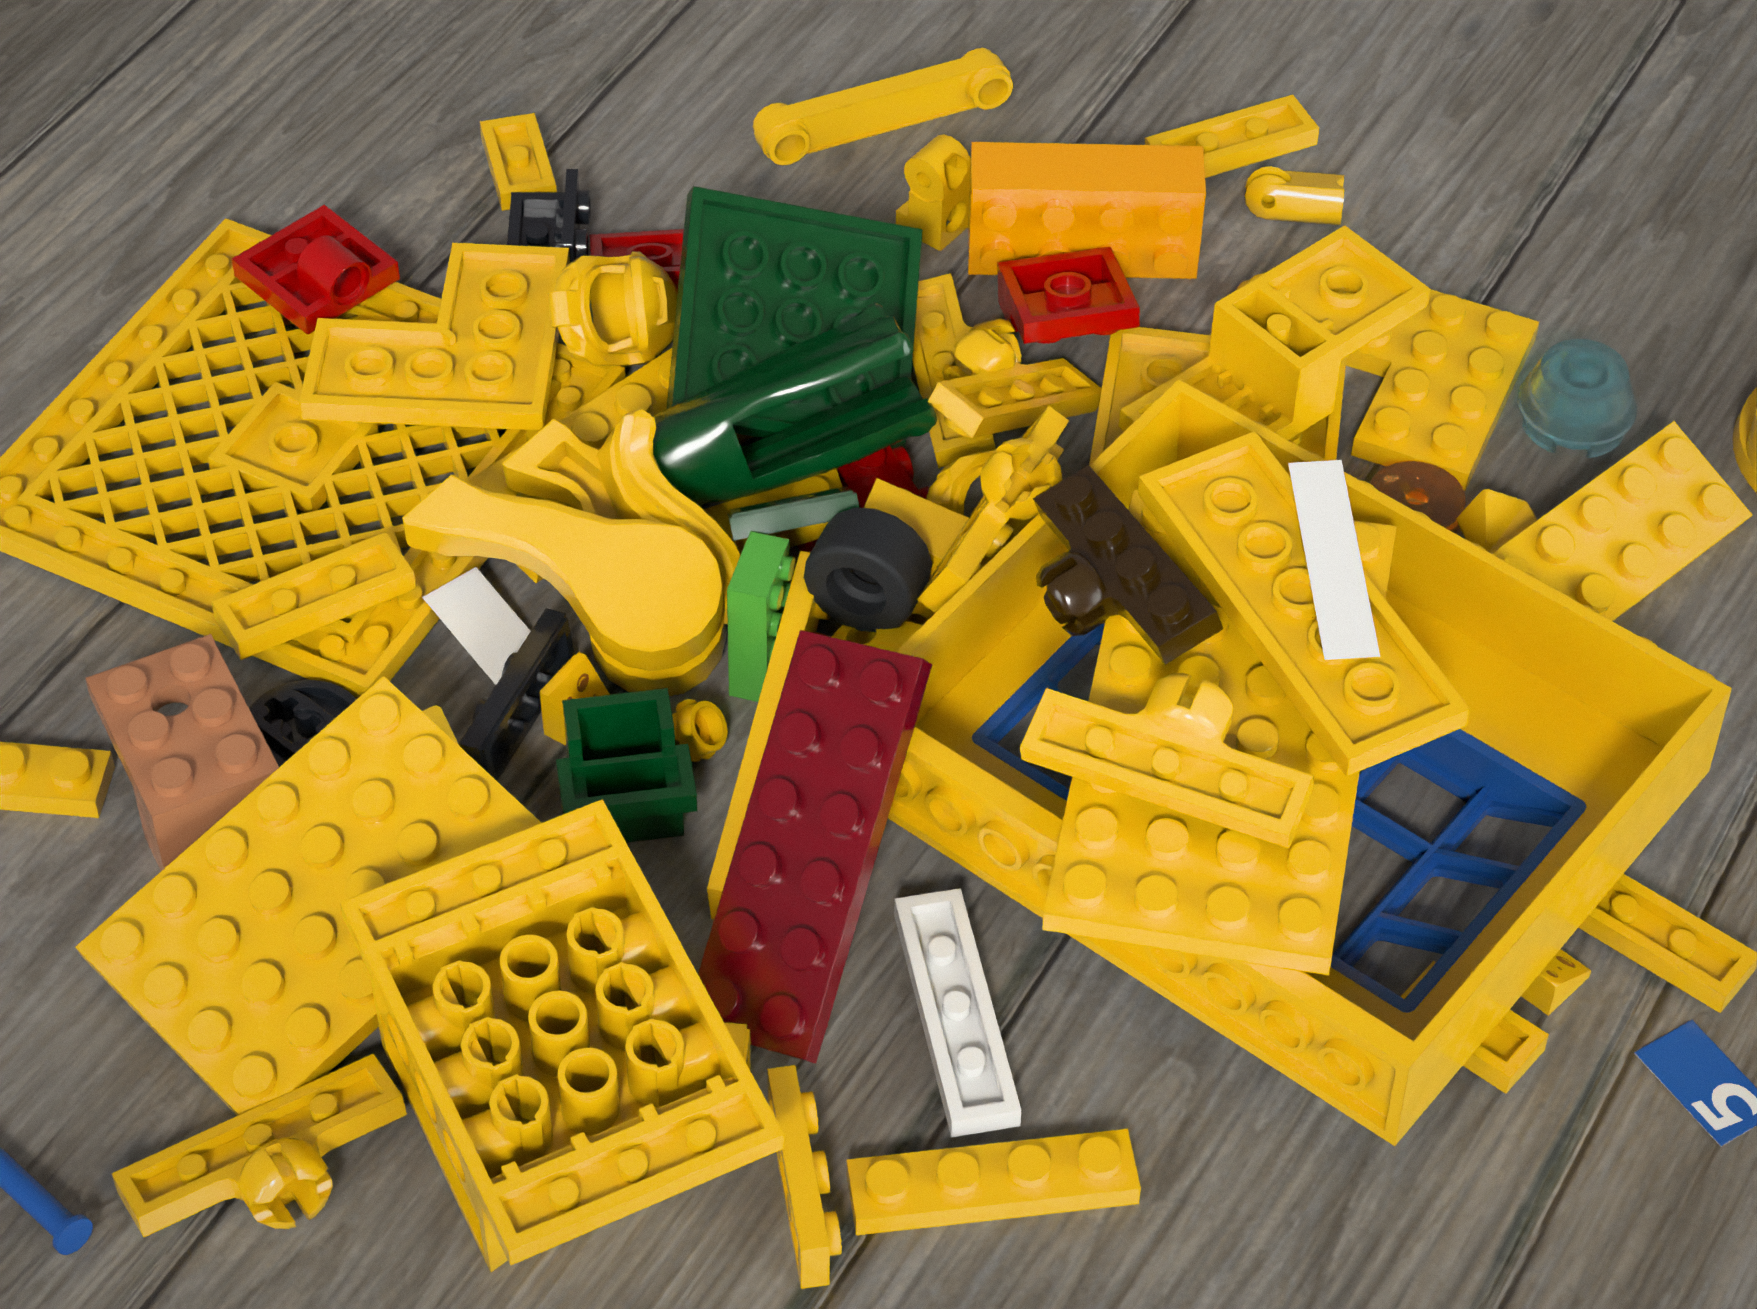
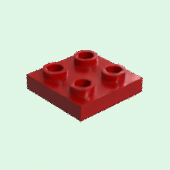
M322 205L232 258L234 276L307 335L315 331L318 318L335 319L400 279L398 261L326 205Z

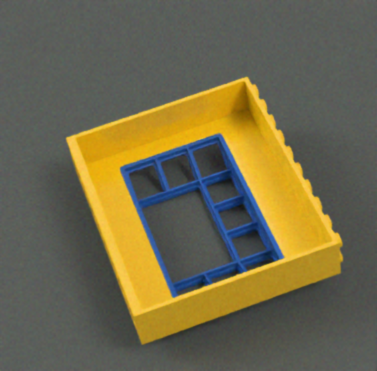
M1178 379L1089 466L1129 510L1133 490H1138L1139 476L1253 431L1258 434L1289 476L1288 463L1325 460L1318 454L1307 451L1274 433L1266 425L1253 421L1224 405L1211 394L1201 392ZM1344 472L1353 520L1397 526L1386 594L1387 602L1470 707L1467 726L1360 771L1352 826L1413 864L1332 954L1329 975L1078 935H1067L1393 1146H1396L1710 771L1732 688L1716 680L1710 673L1697 669L1659 648L1651 640L1638 636L1600 615L1592 607L1580 604L1546 585L1535 575L1521 571L1487 552L1481 545L1468 541L1432 521L1424 513L1410 509L1378 491L1370 483L1359 480ZM1038 514L895 651L923 658L932 664V668L888 819L1043 918L1069 789L999 746L998 742L1036 704L1040 703L1046 688L1062 693L1058 689V682L1095 645L1100 646L1105 623L1086 635L1071 636L1062 628L1066 624H1060L1056 621L1044 601L1047 585L1043 588L1037 586L1036 574L1041 566L1062 553L1069 552V550L1040 517V514ZM1399 763L1467 802L1430 843L1363 803ZM1486 815L1552 827L1520 866L1454 852ZM1436 876L1499 888L1496 894L1462 932L1398 916L1423 886ZM1377 941H1385L1443 954L1405 999L1353 967Z

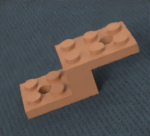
M211 634L85 678L92 702L133 785L144 836L161 871L279 768ZM170 703H183L188 706L183 712L173 716H164L162 713L157 712L161 707Z

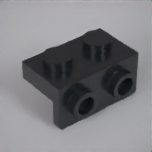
M566 169L565 192H511L507 245L569 248L570 263L580 256H588V230L580 229V224L590 225L591 197L590 190H580L578 169Z

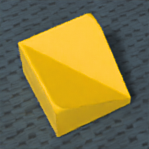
M1490 489L1481 491L1456 518L1457 524L1466 540L1481 545L1491 554L1537 521L1527 501Z

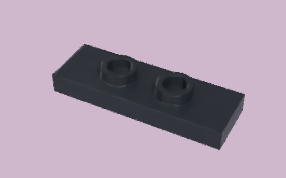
M548 608L544 610L518 652H513L507 658L503 667L502 677L489 697H484L480 700L475 709L471 725L458 743L496 781L504 772L541 713L540 690L575 655L568 618L564 612Z

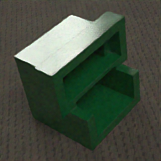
M668 688L562 700L567 758L556 759L562 813L566 814L603 799L626 843L684 836L683 813L698 811L697 792L689 745H675L674 723Z

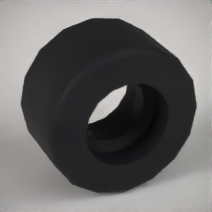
M852 508L837 513L825 526L806 560L804 580L808 592L814 595V601L823 612L843 625L859 631L876 632V629L898 628L912 614L918 602L917 598L930 579L932 560L925 542L912 527L898 517L873 508Z

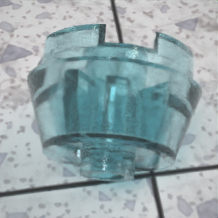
M1570 339L1553 345L1526 376L1518 390L1517 401L1520 412L1523 415L1522 427L1525 433L1538 446L1552 453H1555L1556 446L1558 445L1569 449H1588L1586 458L1604 455L1619 446L1624 434L1632 427L1637 416L1636 399L1625 360L1611 347L1593 340Z

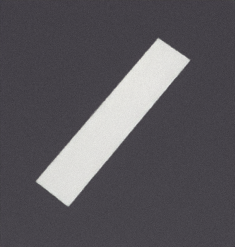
M1342 460L1288 463L1324 660L1380 657Z

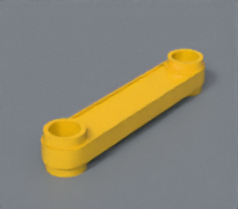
M976 48L967 52L960 59L790 105L784 103L770 104L759 111L754 118L753 130L758 145L769 159L778 165H791L809 153L977 107L984 110L996 108L1009 98L1012 93L1013 83L1009 70L996 54L986 48Z

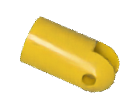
M1273 166L1261 167L1254 171L1247 180L1245 203L1251 213L1266 220L1341 225L1344 175L1283 171Z

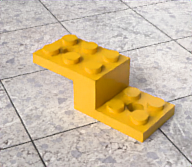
M1344 225L1215 302L1209 356L1120 409L1118 427L1125 431L1180 379L1201 392L1211 394L1224 405L1253 421L1266 425L1274 433L1290 440L1334 412L1341 360L1428 306L1430 288ZM1350 291L1355 292V294H1352V295H1340V294L1335 293V292L1344 293V292H1350Z

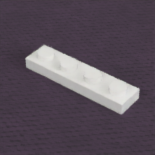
M961 888L894 898V917L951 1138L1019 1127L1021 1123V1107Z

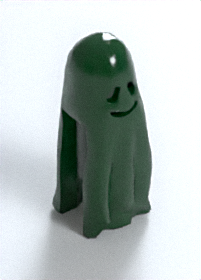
M874 302L846 323L789 347L710 386L687 400L659 412L653 416L656 423V431L653 438V455L661 473L679 492L697 505L702 506L711 502H726L755 495L824 474L859 461L910 437H917L928 433L936 425V412L932 403H928L927 398L923 399L908 376L823 410L774 435L744 447L740 446L732 424L765 409L820 391L905 357L914 351L910 338L900 330L894 316H887L883 306Z

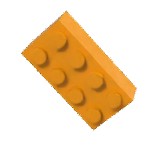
M971 142L968 274L997 275V262L1111 247L1125 278L1197 279L1206 198L1203 146Z

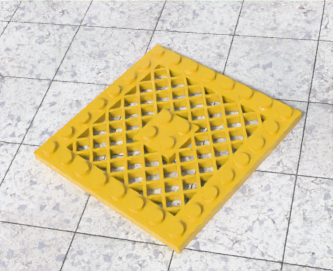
M225 218L0 457V551L203 636L211 634L215 641L232 647L214 618L211 601L253 585L249 582L257 580L261 582L387 531L399 550L400 548L409 547L406 541L404 525L393 526L390 518L406 515L441 484L425 486L424 478L454 472V475L467 481L526 443L539 431L507 429L499 437L497 431L505 429L427 425L406 427L405 424H393L394 430L379 433L378 426L385 425L384 423L301 420L299 399L309 356L295 359L293 353L311 350L315 331L308 335L301 329L286 331L285 326L293 323L267 302L265 307L236 312L235 307L265 300L234 276L232 258L271 235ZM394 282L335 319L437 323L441 299ZM224 310L226 311V315L219 316ZM274 328L276 333L247 340L244 339L243 335ZM229 337L234 338L233 343L204 349L202 343ZM558 343L545 425L552 419L560 421L625 378V368L622 366L592 365L575 359L569 353L566 345ZM192 346L193 351L186 352ZM283 356L284 362L253 368L252 362ZM242 365V371L211 377L210 371ZM200 373L201 379L169 386V379ZM157 383H159L160 388L152 389ZM268 389L262 396L260 390ZM250 392L251 399L219 405L218 399ZM207 401L210 407L177 414L176 408ZM165 410L168 416L135 423L133 418ZM124 420L125 426L117 427ZM235 426L233 430L228 434L226 428ZM216 430L218 437L186 444L184 440L186 436ZM485 434L487 438L485 442L458 447L456 440ZM172 439L175 441L176 446L142 452L141 446ZM444 443L446 449L444 451L415 456L413 449ZM132 448L133 455L102 462L99 461L98 455ZM399 452L403 454V460L373 466L371 458ZM89 458L90 464L81 466ZM360 461L362 468L353 470ZM209 463L210 470L193 472L192 466ZM476 467L468 477L466 469ZM182 468L183 476L150 482L149 475ZM135 478L140 479L141 485L107 492V484ZM412 482L414 488L412 490L384 496L382 494L381 488ZM93 487L97 488L98 494L63 501L62 494ZM244 488L253 492L245 494ZM233 489L235 495L202 503L200 498L202 495ZM370 491L371 499L343 505L339 503L338 497ZM53 497L55 503H53V502H51V501H49V500ZM188 498L191 500L192 506L160 513L157 509V505ZM327 500L329 508L319 510ZM146 507L148 509L149 515L118 522L114 521V514ZM296 509L305 513L297 515ZM285 510L286 517L257 524L253 523L252 516ZM104 517L105 523H102L95 519ZM242 519L243 527L210 534L208 527L210 525ZM375 521L380 523L381 529L349 535L348 527ZM199 529L200 536L166 543L165 535ZM334 530L337 531V539L306 545L304 537ZM155 538L156 544H153L146 540ZM293 540L296 547L265 555L262 554L261 550L262 546ZM411 547L404 555V558L414 571L416 589L253 656L309 680L325 681L338 685L358 699L383 676L391 681L440 619L422 597L475 567L479 570L488 557L445 556ZM248 549L251 551L252 558L220 565L218 563L217 556ZM207 559L208 566L197 561Z

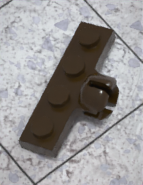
M1089 465L1033 498L1040 517L1069 550V552H1064L1041 566L1036 574L1037 586L1043 588L1047 585V591L1044 595L1047 608L1056 621L1060 624H1066L1062 628L1069 635H1086L1104 624L1109 616L1120 615L1130 622L1166 665L1223 630L1218 613Z

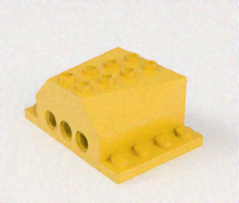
M603 799L340 902L343 919L370 974L382 1046L490 1272H493L506 1261H509L510 1266L785 1148V1134Z

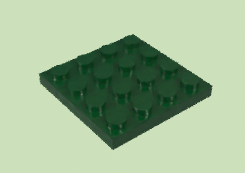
M693 186L687 194L666 409L789 347L846 323L874 302L883 306L887 316H894L900 330L910 338L913 347L923 229ZM913 352L905 357L820 391L755 413L732 424L736 434L766 438L823 410L899 378L908 376L911 379ZM906 439L891 445V449L900 446L906 449Z

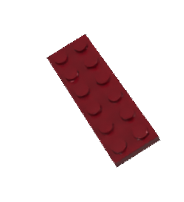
M803 630L799 632L698 972V976L723 1022L747 1024V1029H750V1045L811 1063H817L932 668V664L923 658Z

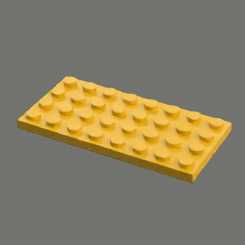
M1134 489L1129 508L1130 513L1218 613L1223 630L1165 665L1126 618L1120 615L1109 616L1104 625L1088 702L1124 714H1137L1146 707L1156 682L1167 675L1186 673L1192 676L1184 693V696L1191 699L1192 702L1203 679L1208 680L1221 688L1230 697L1233 705V720L1223 743L1232 749L1314 775L1313 790L1288 849L1072 777L1043 911L1042 930L1329 975L1360 771L1350 776H1345L1140 498L1138 490ZM1353 520L1363 571L1386 599L1397 526Z

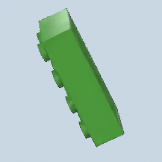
M750 531L728 585L729 696L755 702L759 701L791 584H789V581L792 578L795 566V558L789 556V539Z

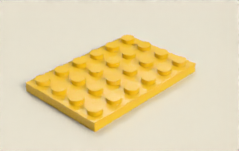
M383 676L75 948L87 963L238 1116L327 1075L379 1027L370 974L343 919L340 906L341 901L528 829L541 822Z

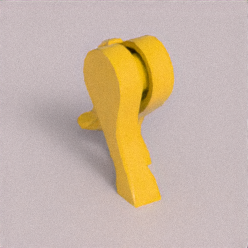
M643 409L630 411L624 415L609 434L600 450L582 443L567 426L552 419L502 463L506 485L510 490L530 496L562 501L571 504L574 508L549 500L490 492L469 484L453 474L402 517L406 541L410 547L445 556H481L503 559L528 568L550 582L569 602L588 631L594 659L610 681L627 692L668 688L669 696L684 694L705 681L722 658L727 636L726 624H728L727 588L741 553L733 538L718 521L695 502L679 492L663 476L653 455V438L656 431L655 419Z

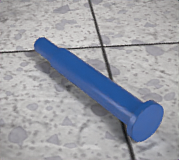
M0 1147V1187L53 1236L52 1243L56 1251L62 1255H69L79 1250L92 1233L93 1224L91 1220L82 1214L74 1216Z

